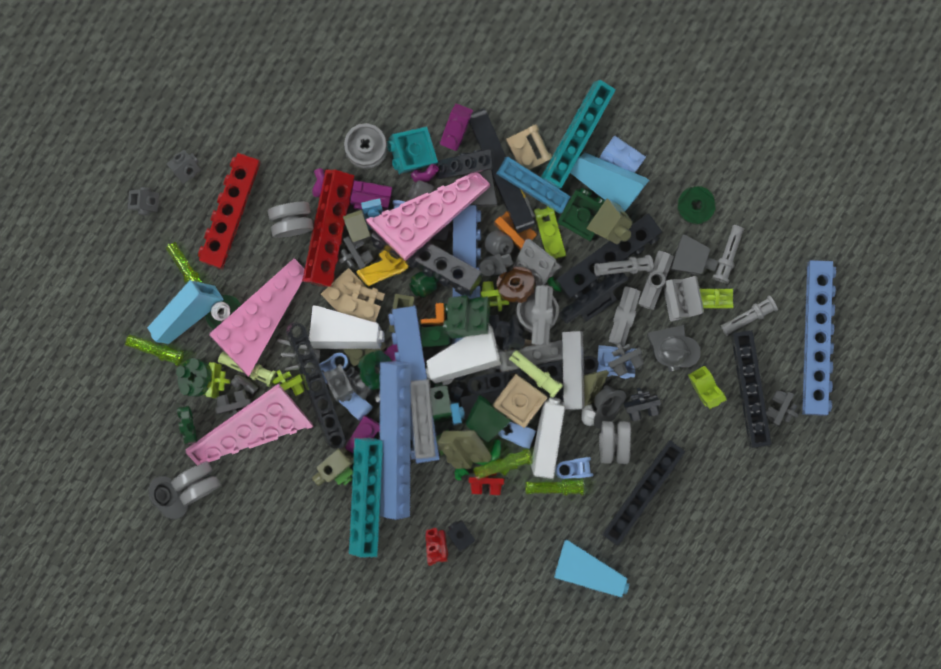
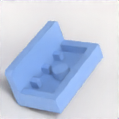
M616 136L612 138L600 156V159L633 173L637 171L646 158Z
M599 345L597 356L599 366L596 372L607 370L609 372L607 377L611 375L618 376L608 364L622 356L620 354L614 357L612 354L618 347ZM631 348L630 350L626 351L625 354L630 353L636 349ZM631 360L624 363L628 373L620 376L621 378L635 377V368Z

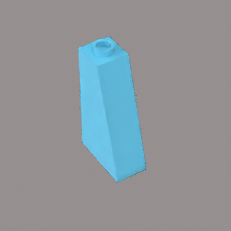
M583 153L578 157L570 172L605 201L607 198L619 204L624 211L630 207L649 182L643 176L588 153Z
M190 280L147 327L152 339L158 343L166 344L175 340L209 313L215 303L224 300L217 288L213 285Z
M564 541L554 578L618 597L627 594L629 583H626L627 578L573 543Z

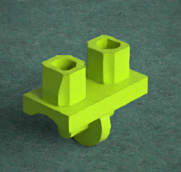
M493 281L483 282L481 297L488 296L490 307L497 306L498 311H502V305H509V301L501 300L503 298L500 297L498 290H494Z
M700 289L703 309H733V289Z
M209 362L212 380L208 382L206 387L208 390L204 395L217 399L219 391H224L225 384H230L231 380L225 379L226 372L221 371L222 364Z
M280 370L276 371L278 377L272 380L274 384L282 382L280 386L284 391L291 387L295 396L305 392L302 384L303 379L300 374L286 381L285 379L292 376L291 373L288 371L282 374Z

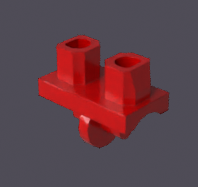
M486 465L485 469H477V475H485V478L469 477L472 494L482 495V484H490V495H500L502 485H504V479L488 478L489 475L496 476V470H489V465Z
M437 528L426 531L427 563L429 566L437 562L448 561L446 533L444 530L438 531Z

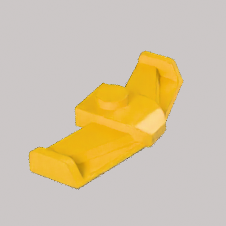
M384 250L379 254L382 261L358 270L356 273L367 286H370L393 275L403 273L408 269V265L404 260L400 258L397 260Z

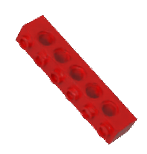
M237 153V156L232 158L230 163L232 170L230 175H226L223 183L225 186L224 192H220L217 199L219 206L217 211H213L210 220L213 221L211 228H207L204 239H206L204 247L201 246L198 252L201 263L223 270L261 164L258 159ZM239 171L246 172L244 179L239 180L236 178ZM232 189L240 190L237 197L230 196ZM226 207H233L232 214L224 215L223 211ZM221 224L227 226L224 233L217 232V228ZM214 242L220 243V248L217 251L211 250V245Z
M336 169L325 170L302 282L321 287H331L334 281V271L338 262V252L342 243V233L345 226L343 216H346L350 205L349 199L355 175Z

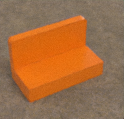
M508 211L494 221V224L502 232L511 237L513 244L520 251L527 239L533 240L536 237V233L531 228L517 233Z
M436 303V319H421L423 328L443 326V322L446 320L444 303Z

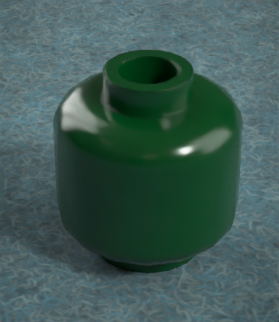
M422 271L413 275L410 280L411 283H409L412 293L421 298L435 292L438 287V279L433 276L431 278L427 277Z

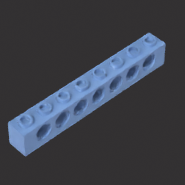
M810 260L807 263L802 415L826 416L828 411L831 412L832 401L829 400V392H832V381H829V376L833 372V362H830V354H833L834 344L831 343V335L834 334V324H831V316H834L835 305L832 304V297H835V286L832 285L833 278L836 277V267L833 266V261ZM819 276L825 278V286H820L817 283ZM818 295L825 298L824 305L817 303L816 298ZM817 314L824 317L825 321L823 324L817 323ZM817 333L823 335V343H818L815 340ZM816 352H819L823 355L822 362H817L815 360L814 356ZM816 371L821 372L823 375L821 382L814 379ZM815 390L822 393L820 401L815 400L813 397Z

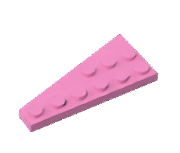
M478 172L471 173L457 179L448 186L437 188L432 193H425L400 204V207L384 211L377 217L368 218L366 223L406 261L490 187V183Z
M295 258L209 334L248 377L302 283L304 268Z
M277 384L188 447L186 454L198 466L207 461L211 462L220 459L223 455L235 454L241 449L247 447L250 449L277 440L280 436L297 433V430L312 428L313 424L284 389Z

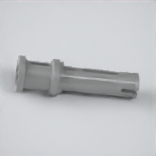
M737 225L732 226L723 257L718 260L719 265L716 274L712 277L714 280L726 284L729 283L728 277L731 269L735 266L733 260L744 228Z
M645 255L643 258L630 257L626 261L597 263L594 266L596 276L630 272L632 274H636L638 271L652 272L653 260L650 255Z
M769 295L761 303L753 304L752 309L721 325V328L725 335L728 336L756 319L762 320L768 313L778 311V308Z

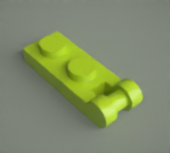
M548 206L541 210L539 208L534 209L544 251L554 259L566 257L554 210ZM549 215L550 221L543 222L542 217Z

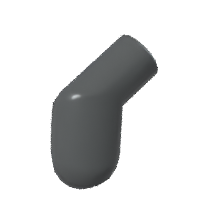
M235 375L234 379L231 380V384L235 388H239L242 385L252 395L259 389L251 380L241 375Z

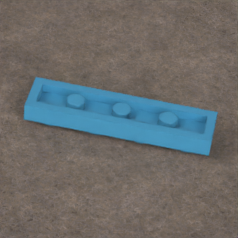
M505 157L497 172V175L558 213L563 212L571 197L509 157Z

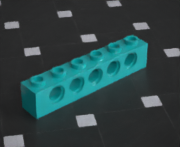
M602 80L593 82L543 172L542 179L558 189L562 188L616 89Z
M355 438L349 554L358 557H377L383 440L374 438Z

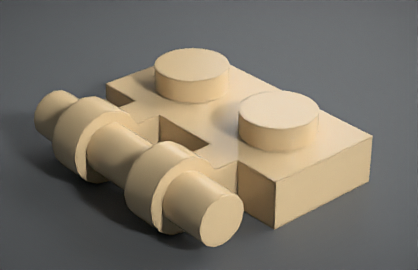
M348 282L346 289L352 290L353 294L352 296L344 294L338 312L376 323L381 306L374 304L375 299L383 301L385 294L379 292V289H370L358 282L356 284ZM359 293L369 296V301L358 299Z

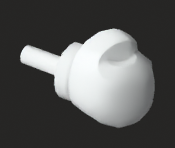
M592 404L584 406L585 409H582L581 419L585 425L594 426L596 413L593 411Z

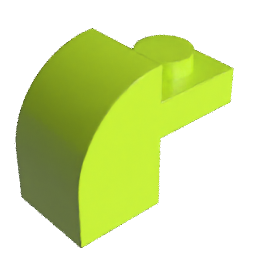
M705 366L688 374L696 393L705 407L707 406L711 409L726 400L724 393L718 388L712 374Z

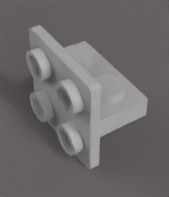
M530 239L525 241L513 266L529 269L535 278L536 286H545L548 278L558 274L562 268L552 256Z
M696 276L666 281L663 288L670 321H677L704 313Z

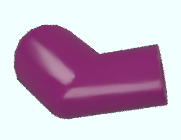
M432 163L425 172L414 170L411 173V177L414 182L419 180L429 182L439 168Z
M322 168L314 171L317 181L313 186L312 195L316 198L320 197L325 173Z

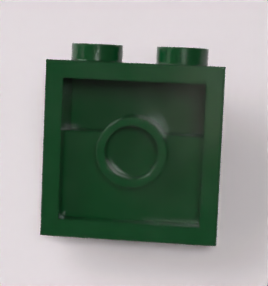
M582 187L575 190L557 223L591 241L595 233L588 230L587 227L605 200L602 197L594 198L591 196L592 192Z
M467 295L448 298V303L444 306L447 320H444L443 326L445 332L452 339L489 334L490 299L488 296L469 299Z

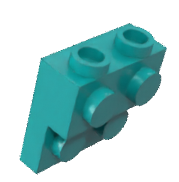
M427 127L392 134L388 138L387 149L393 153L392 165L394 170H398L399 174L427 167L432 163H438Z

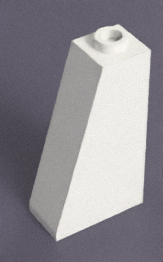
M313 306L309 334L313 349H381V342H384L385 335L378 323L323 307Z
M489 325V334L465 337L427 360L428 367L425 370L428 379L431 378L434 383H439L501 365L493 328Z
M550 397L549 400H545L542 406L531 461L534 476L552 479L554 476L565 408L563 402H560L561 400L558 398Z

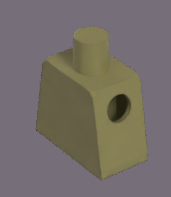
M607 198L587 229L615 244H619L621 240L627 241L630 238L631 232L629 228L632 225V220L619 204Z
M345 447L339 448L316 468L319 472L312 477L313 481L318 486L322 485L325 481L328 483L334 481L338 475L353 465V455ZM329 466L332 467L333 472H330Z

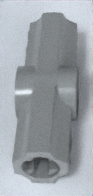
M658 251L653 263V270L646 279L638 305L654 310L674 256ZM656 275L660 278L659 285H654L651 282L652 276Z
M536 286L535 306H533L532 344L548 346L553 308H551L553 287Z
M631 287L624 288L620 304L615 312L614 325L608 342L613 344L620 342L621 346H625L629 329L632 327L635 318V309L641 291Z

